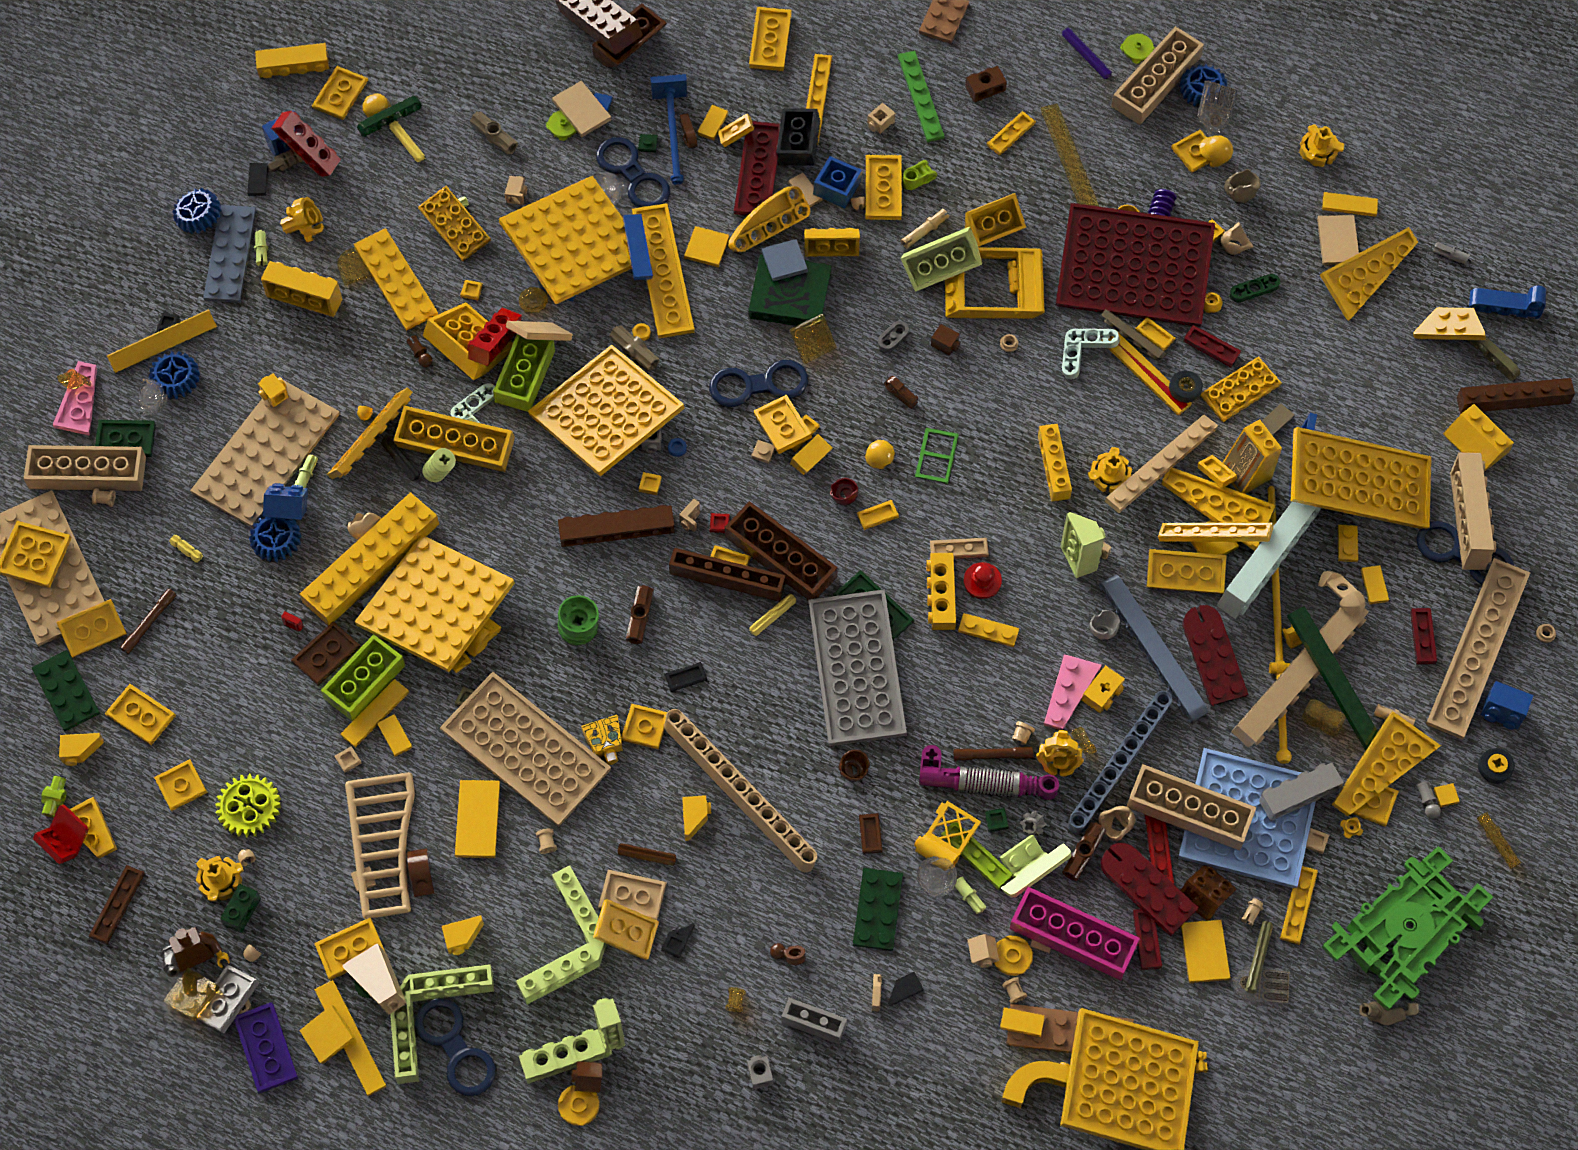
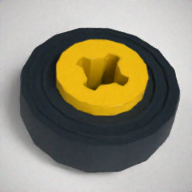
M1489 749L1479 759V772L1490 783H1504L1514 773V760L1503 749Z

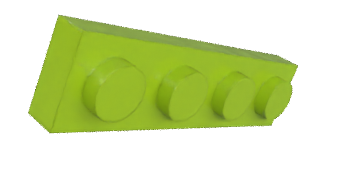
M957 822L947 827L949 835L960 832ZM945 830L941 833V837L946 836ZM962 837L950 838L951 845L959 849L963 843ZM971 838L961 856L999 890L1012 878L1013 874L975 838Z

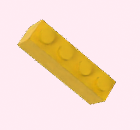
M326 43L255 51L256 68L259 77L271 78L276 75L288 76L294 73L306 74L311 71L323 72L324 70H329Z

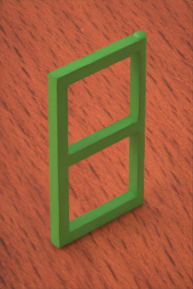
M926 428L915 477L948 484L959 434ZM929 433L954 437L950 456L925 451ZM924 455L949 460L945 479L920 474Z

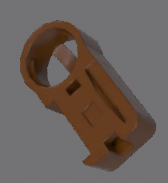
M689 114L679 115L685 145L689 149L698 147Z
M890 376L884 382L887 391L896 396L910 409L918 404V396L909 391L895 376Z

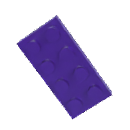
M273 1002L238 1014L234 1022L257 1092L260 1094L299 1079Z

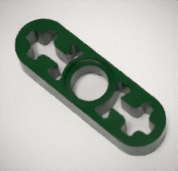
M1268 274L1234 285L1230 290V299L1240 303L1274 292L1279 288L1280 278L1275 274ZM1269 280H1271V282H1275V284H1268ZM1255 285L1258 286L1260 290L1258 292L1251 291L1250 287ZM1235 291H1238V293H1242L1241 296H1239L1238 294L1235 295Z

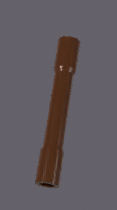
M167 588L158 599L156 605L119 648L123 652L126 651L129 655L139 643L141 637L163 610L169 606L177 594Z
M1033 748L953 749L954 761L996 758L1029 759L1033 758Z

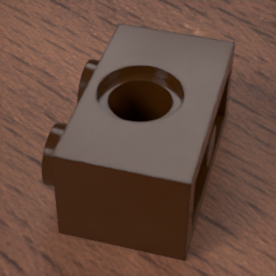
M998 66L966 77L965 87L974 103L1006 91L1007 81Z

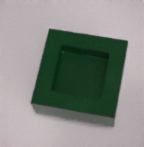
M640 134L638 152L656 153L658 135Z
M1005 808L985 811L988 832L1008 829Z

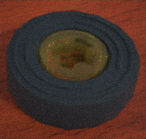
M1187 370L1175 373L1169 384L1171 395L1176 400L1185 403L1197 400L1203 389L1201 378L1194 372Z

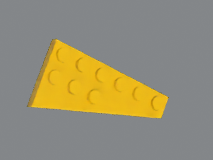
M1171 468L1164 475L1161 483L1215 523H1269L1276 507L1274 504L1227 487L1221 488L1214 482L1176 468ZM1243 542L1254 551L1260 544V542Z
M1392 711L1333 801L1332 806L1346 816L1351 815L1441 745Z

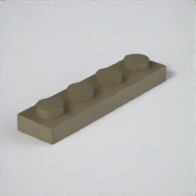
M1106 309L1101 315L1106 318L1104 322L1112 328L1114 325L1120 329L1118 332L1125 338L1130 336L1134 339L1132 343L1140 349L1142 347L1146 348L1149 356L1155 360L1157 357L1163 359L1166 356V352L1115 314Z

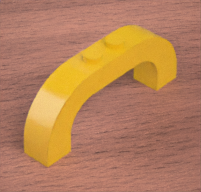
M1037 1061L1024 1065L1008 1080L1001 1102L1021 1108L1026 1092L1037 1083L1045 1082L1066 1088L1070 1064Z

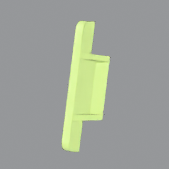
M1034 835L1028 836L999 857L1004 866L1013 874V880L1001 889L1008 896L1017 897L1027 887H1031L1070 859L1072 856L1070 849L1063 843L1047 854L1043 852Z

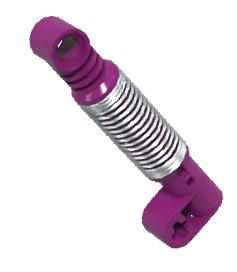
M928 745L922 751L919 785L954 788L955 791L964 792L965 790L966 793L968 790L970 793L971 791L974 793L975 790L976 793L980 791V794L982 791L984 794L987 791V794L990 792L991 795L993 792L994 795L996 793L1000 795L1001 793V795L1004 794L1005 796L1008 793V796L1012 795V797H1021L1026 795V793L1028 795L1033 793V796L1038 794V796L1045 800L1054 799L1058 793L1059 781L1054 775L1049 774L1037 779V776H1034V778L1029 776L1027 778V775H1024L1023 772L1012 771L1010 777V771L1003 773L1002 770L1000 773V770L996 772V769L994 772L992 769L989 772V769L982 771V768L980 771L978 768L976 770L973 768L972 770L971 767L968 770V767L964 766L944 768L941 767V750L937 746ZM930 756H934L933 766H929ZM1051 785L1053 789L1047 790L1044 786Z

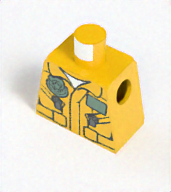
M614 715L582 725L583 735L592 752L599 758L604 756L608 765L617 763L616 752L623 751L618 716Z

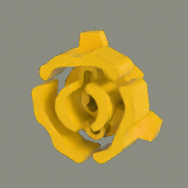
M1314 124L1308 126V133L1302 137L1299 153L1304 160L1309 161L1312 165L1324 167L1327 155L1331 152L1333 153L1327 160V164L1330 165L1336 160L1338 152H1343L1344 143L1338 141L1329 127L1318 128ZM1307 141H1308L1307 144H1308L1309 151H1308V150L1306 149V147H1305V143H1306Z
M302 197L293 201L292 207L286 208L288 217L281 219V226L286 234L299 230L304 235L307 243L313 241L312 236L321 233L324 228L322 223L312 228V225L322 222L323 217L320 210L309 197Z
M1111 447L1109 453L1098 455L1097 461L1092 462L1091 470L1088 472L1090 481H1094L1095 487L1102 492L1107 490L1108 485L1106 484L1118 482V485L1110 486L1109 492L1112 493L1131 477L1132 468L1128 467L1129 461L1122 455H1119V448Z
M1059 730V732L1054 733L1053 737L1046 739L1045 744L1040 745L1039 753L1036 754V758L1043 765L1044 770L1054 776L1057 774V768L1060 769V776L1071 775L1084 762L1082 749L1078 748V742L1071 739L1068 732L1064 730Z
M216 856L208 861L200 858L196 863L199 868L196 878L199 890L209 901L217 902L218 899L227 900L232 898L234 893L231 888L226 892L220 891L231 885L234 876V890L242 883L240 873L244 869L241 862L235 863L229 857L224 858L223 862L220 856ZM203 882L210 891L204 889Z

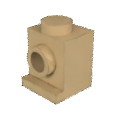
M881 103L868 115L867 124L872 132L877 131L881 134L895 122V112L884 103Z
M509 176L505 191L506 203L524 205V196L527 193L525 179L521 176Z

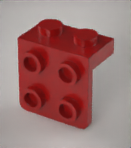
M61 805L58 807L51 826L35 833L33 840L58 864H62L78 855L89 829L66 805Z

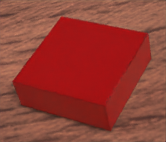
M711 513L710 532L725 533V526L730 521V514Z
M286 611L283 612L281 618L284 625L298 632L301 631L304 627L302 620Z

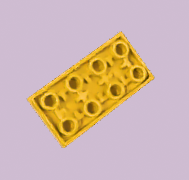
M447 186L418 206L419 211L462 262L491 241L488 234Z
M1258 356L1203 391L1200 396L1221 421L1224 422L1281 386L1282 382Z
M460 780L455 858H496L500 781Z

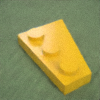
M92 797L70 809L88 827L89 831L83 843L96 857L100 859L117 850L96 798Z

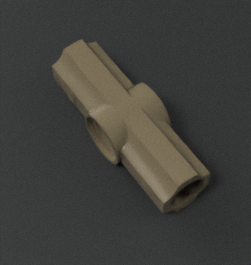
M481 111L473 114L470 124L487 137L490 143L495 144L507 155L512 154L516 150L518 142L502 130L498 122L492 121Z
M621 325L616 326L609 335L610 339L622 348L625 355L628 354L632 361L635 359L648 372L652 371L660 362L659 358L647 348L641 338L638 336L634 337Z

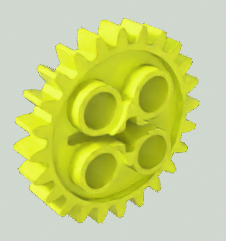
M251 774L248 775L247 779L240 775V781L233 778L234 784L232 785L227 782L228 789H220L223 796H217L220 802L215 803L216 808L219 809L216 811L217 816H220L218 820L220 823H223L224 829L229 828L231 834L236 831L238 837L244 832L246 838H248L250 832L254 836L257 835L258 830L264 833L263 827L265 826L270 829L269 822L276 823L274 815H280L277 809L281 808V804L278 802L281 798L279 795H276L278 790L273 788V783L269 782L267 784L266 777L260 781L258 774L254 779ZM250 790L249 794L241 795L243 791ZM262 799H266V800H267V801H266L264 804H262V805H259V804H258V802H259L260 800H262ZM234 806L239 807L235 812L230 811ZM249 816H256L254 820L247 821Z

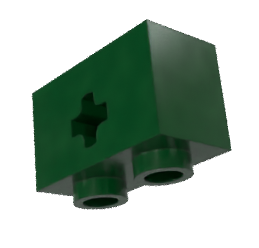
M242 884L238 885L220 918L225 927L242 934L261 900L258 891Z

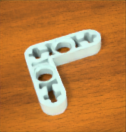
M1114 329L1069 330L1065 336L1062 363L1063 375L1067 379L1077 378L1080 373L1082 348H1114L1120 342L1118 332ZM1091 335H1096L1098 337L1097 340L1093 342L1088 341L1087 339ZM1070 351H1076L1077 355L1075 357H1069L1068 353ZM1070 363H1072L1073 365L1072 372H1068V370L1070 369Z
M490 383L482 385L451 409V417L480 423L473 414L494 400L493 390L495 386ZM486 389H487L488 391L492 390V391H491L492 394H491V395H489V394H486V395H485V390H486ZM471 400H477L479 401V405L476 407L469 406V402ZM456 411L462 412L463 416H456Z

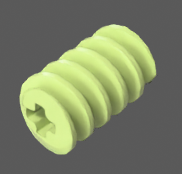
M446 448L435 451L423 466L422 473L424 477L430 482L443 480L454 468L456 461L454 454Z

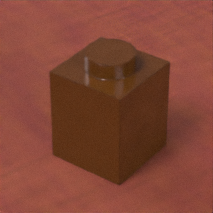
M940 324L931 337V346L950 356L953 351L956 352L961 344L959 341L960 333Z
M577 1061L576 1070L572 1069L571 1082H575V1091L600 1093L602 1063Z

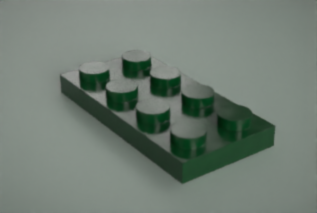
M67 650L31 667L64 732L100 714Z
M863 868L853 946L893 951L903 873Z

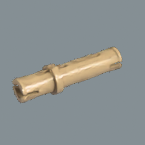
M941 209L934 216L928 217L926 222L906 237L900 240L901 244L906 243L903 246L908 249L930 231L936 230L938 225L949 218V215H944L947 212Z

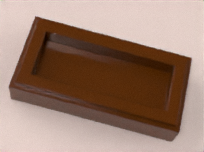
M879 813L859 815L862 854L882 853Z

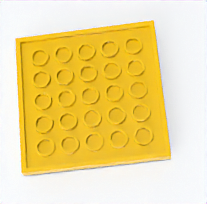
M593 175L499 218L500 225L555 304L561 303L632 269L623 218Z
M610 345L529 409L528 413L601 477L678 415L685 407L681 401L613 345Z
M421 535L355 620V624L409 653L450 672L514 586L515 582L514 579Z
M1081 1008L1078 1012L1060 1126L1144 1150H1184L1199 1042Z

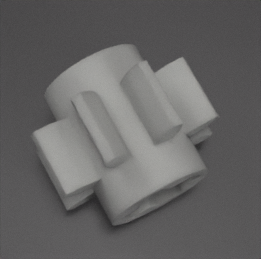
M1036 810L1031 814L1027 812L1023 815L1025 819L1020 822L1024 829L1023 832H1027L1030 835H1035L1036 833L1040 835L1044 832L1042 828L1047 825L1044 822V815L1037 814Z

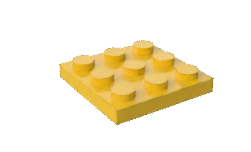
M16 521L0 557V575L50 588L72 537L69 534Z

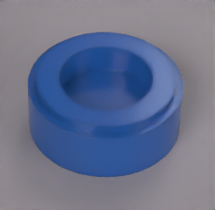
M674 438L668 443V452L672 456L680 457L685 454L687 446L684 440Z

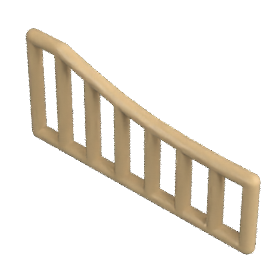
M407 772L347 781L345 787L362 916L364 919L408 913L411 911L407 880L406 846L409 821L415 797L413 775ZM401 781L406 782L407 791L355 799L354 788ZM406 799L405 807L402 811L357 817V806ZM402 819L400 830L360 835L359 825ZM399 838L398 849L362 854L361 843ZM398 857L399 868L365 873L364 862ZM399 876L400 887L367 891V880ZM401 895L402 906L370 910L368 899Z

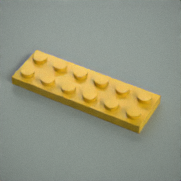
M386 228L354 243V248L406 331L438 315V311Z
M408 387L396 393L328 472V477L331 479L341 478L349 473L352 469L350 465L361 459L364 455L362 451L367 447H371L376 441L374 437L382 434L388 427L386 424L397 417L399 414L397 410L409 403L411 400L409 396L413 392Z

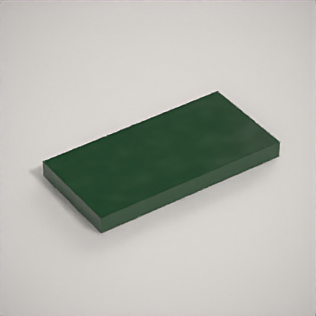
M860 570L834 592L833 596L882 589ZM885 593L892 640H894L914 622V619Z

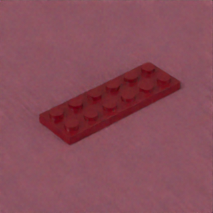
M752 121L754 130L745 135L734 205V214L748 216L755 208L773 195L778 163L776 151L780 124Z

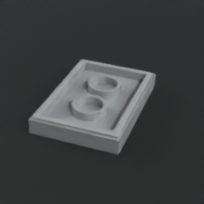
M227 965L192 1016L224 1034L260 982Z

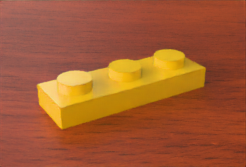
M963 613L958 632L1014 647L1019 628Z

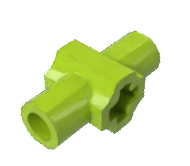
M54 776L51 786H46L43 789L41 795V802L44 804L42 815L54 818L57 808L64 805L67 791L64 790L65 778Z

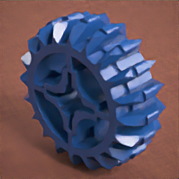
M1199 63L1197 67L1192 65L1191 69H1187L1182 75L1180 93L1183 94V99H1187V103L1193 101L1194 107L1197 104H1200V108L1203 105L1210 107L1208 102L1210 97L1209 90L1211 91L1212 88L1211 82L1227 88V79L1224 73H1220V68L1214 69V65L1212 67H1208L1207 63L1204 66H1201ZM1214 97L1215 103H1214L1212 106L1215 107L1216 104H1217V102H1216V99H1215V97Z
M195 188L193 192L188 191V194H182V199H177L178 204L174 205L172 212L174 221L181 230L186 233L194 234L197 232L200 234L201 230L206 232V228H212V224L217 223L216 218L220 217L222 210L220 201L213 192L200 188L198 191Z
M171 351L168 356L164 353L163 358L157 357L158 362H153V367L149 370L150 384L155 392L160 393L162 397L166 395L169 399H171L172 395L178 399V394L185 398V392L191 393V388H196V383L199 382L198 376H200V371L197 363L187 353L182 355L180 351L177 354Z
M259 518V524L254 523V529H250L251 536H249L251 548L262 560L267 558V561L270 562L274 558L275 562L278 563L279 557H282L285 561V555L288 554L292 557V551L297 552V545L301 544L300 539L302 535L300 527L294 519ZM278 526L285 527V528H287L289 531H285V529H284V530L279 529ZM262 543L271 544L273 548L266 547Z

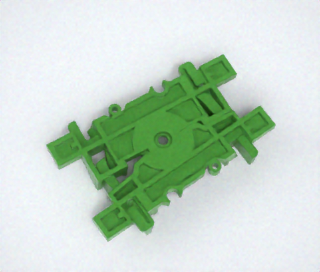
M1439 846L1421 862L1415 857H1410L1405 862L1404 867L1408 870V873L1403 877L1397 876L1395 879L1399 883V887H1393L1389 883L1387 890L1373 902L1372 906L1369 903L1362 904L1360 908L1361 913L1346 927L1352 934L1351 936L1335 922L1331 928L1336 934L1322 946L1335 962L1350 951L1352 957L1365 973L1371 970L1378 975L1385 983L1372 998L1387 1011L1404 994L1414 1001L1419 994V989L1414 984L1420 976L1428 974L1424 965L1429 964L1434 968L1436 965L1435 960L1448 945L1455 946L1460 941L1459 935L1468 924L1478 931L1484 923V920L1478 914L1493 898L1478 883L1465 897L1456 891L1439 874L1453 861ZM1407 922H1411L1413 924L1412 929L1407 928ZM1395 940L1397 943L1391 950L1393 957L1386 965L1381 959L1389 951L1386 946ZM1364 941L1367 947L1364 953L1357 948V945Z

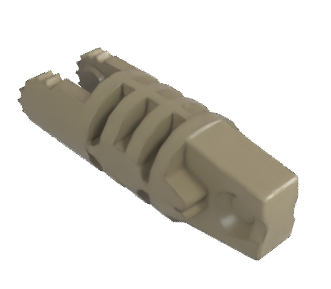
M290 149L275 156V161L269 163L268 168L271 172L279 168L281 171H284L304 160Z

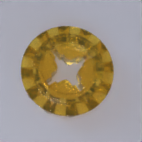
M538 287L527 288L519 296L520 307L524 312H530L531 315L533 312L540 313L548 303L546 292ZM537 298V303L533 302L530 304V299Z

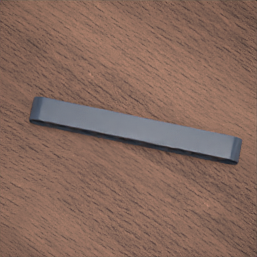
M1116 574L1100 582V590L1105 592L1106 599L1111 606L1115 607L1117 610L1115 611L1121 621L1125 622L1127 625L1125 626L1131 636L1135 637L1137 640L1136 644L1142 652H1145L1147 655L1146 659L1152 667H1155L1157 670L1156 674L1162 683L1165 682L1168 692L1173 699L1177 700L1179 703L1177 705L1182 713L1186 714L1189 718L1188 722L1191 723L1206 715L1208 710L1205 703L1122 579Z
M1159 691L1156 693L1073 811L1068 823V828L1072 833L1081 834L1086 830L1167 714L1172 703V696L1169 692ZM1159 700H1163V701H1165L1167 704L1162 705V704H1160L1158 701H1159ZM1148 715H1153L1156 719L1151 720L1148 718ZM1137 730H1143L1146 734L1141 735ZM1127 745H1133L1136 749L1130 750L1127 748ZM1116 760H1122L1125 764L1120 765ZM1112 775L1114 779L1109 780L1105 776ZM1101 790L1104 794L1097 795L1095 791ZM1090 805L1093 810L1088 811L1084 806ZM1078 820V821H1080L1083 825H1081V826H1076V825L1073 823V821Z

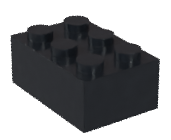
M782 109L776 151L779 165H815L820 128L818 109Z

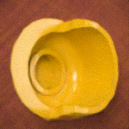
M1224 136L1206 137L1200 143V152L1204 158L1211 161L1210 167L1223 165L1233 155V145Z

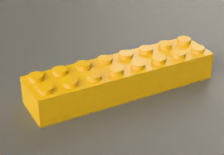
M410 492L300 593L302 602L329 626L402 560L421 535H429L439 525L437 515Z

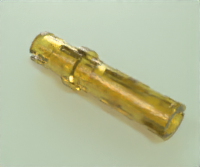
M1488 812L1480 815L1477 821L1485 830L1486 837L1492 840L1509 868L1513 869L1520 865L1521 861L1501 834L1500 827L1495 825Z

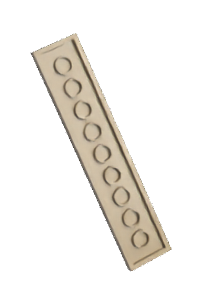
M1496 558L1493 559L1426 725L1462 740L1464 739L1530 572Z

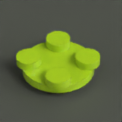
M1132 34L1124 40L1120 49L1133 63L1139 64L1152 53L1155 47L1151 39L1146 35Z
M561 111L553 113L546 123V128L554 136L558 137L560 141L567 140L568 137L577 132Z

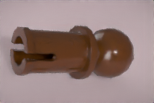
M411 336L414 344L408 338L406 343L414 352V357H419V365L425 368L430 367L433 358L430 354L426 353L427 349L422 346L417 336Z

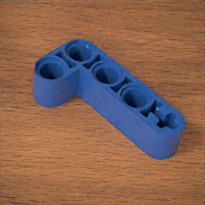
M1533 286L1527 294L1475 288L1470 291L1469 308H1474L1477 312H1497L1501 315L1509 316V314H1513L1516 317H1535V319L1541 317L1546 306V288L1543 286Z

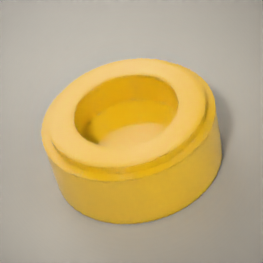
M639 323L633 327L632 334L634 337L638 336L643 341H646L651 336V330L647 324Z

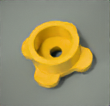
M1356 817L1342 820L1340 823L1344 830L1345 838L1349 839L1354 835L1361 836L1363 833L1359 819Z

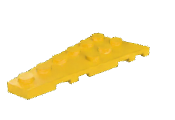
M1410 227L1320 274V277L1348 321L1418 243Z

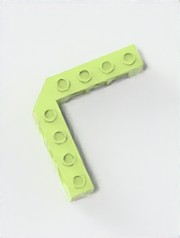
M570 865L552 874V878L558 891H561L567 908L571 909L577 926L581 927L587 944L516 980L517 987L527 1005L600 967L607 946L606 943L593 938L599 917Z
M491 965L411 974L403 980L400 988L406 1004L390 1014L395 1078L398 1084L419 1081L413 1002L494 992Z
M604 998L593 1005L597 1030L589 1029L582 1032V1035L565 1037L562 1039V1042L556 1044L550 1042L543 1045L541 1049L524 1051L523 1055L519 1056L527 1084L576 1068L577 1061L594 1062L612 1055V1049L624 1047L625 1041L622 1025L614 1000ZM579 1045L587 1046L584 1052L576 1050ZM561 1051L568 1053L563 1059L557 1057V1054ZM540 1058H546L548 1060V1062L545 1065L537 1064V1061Z

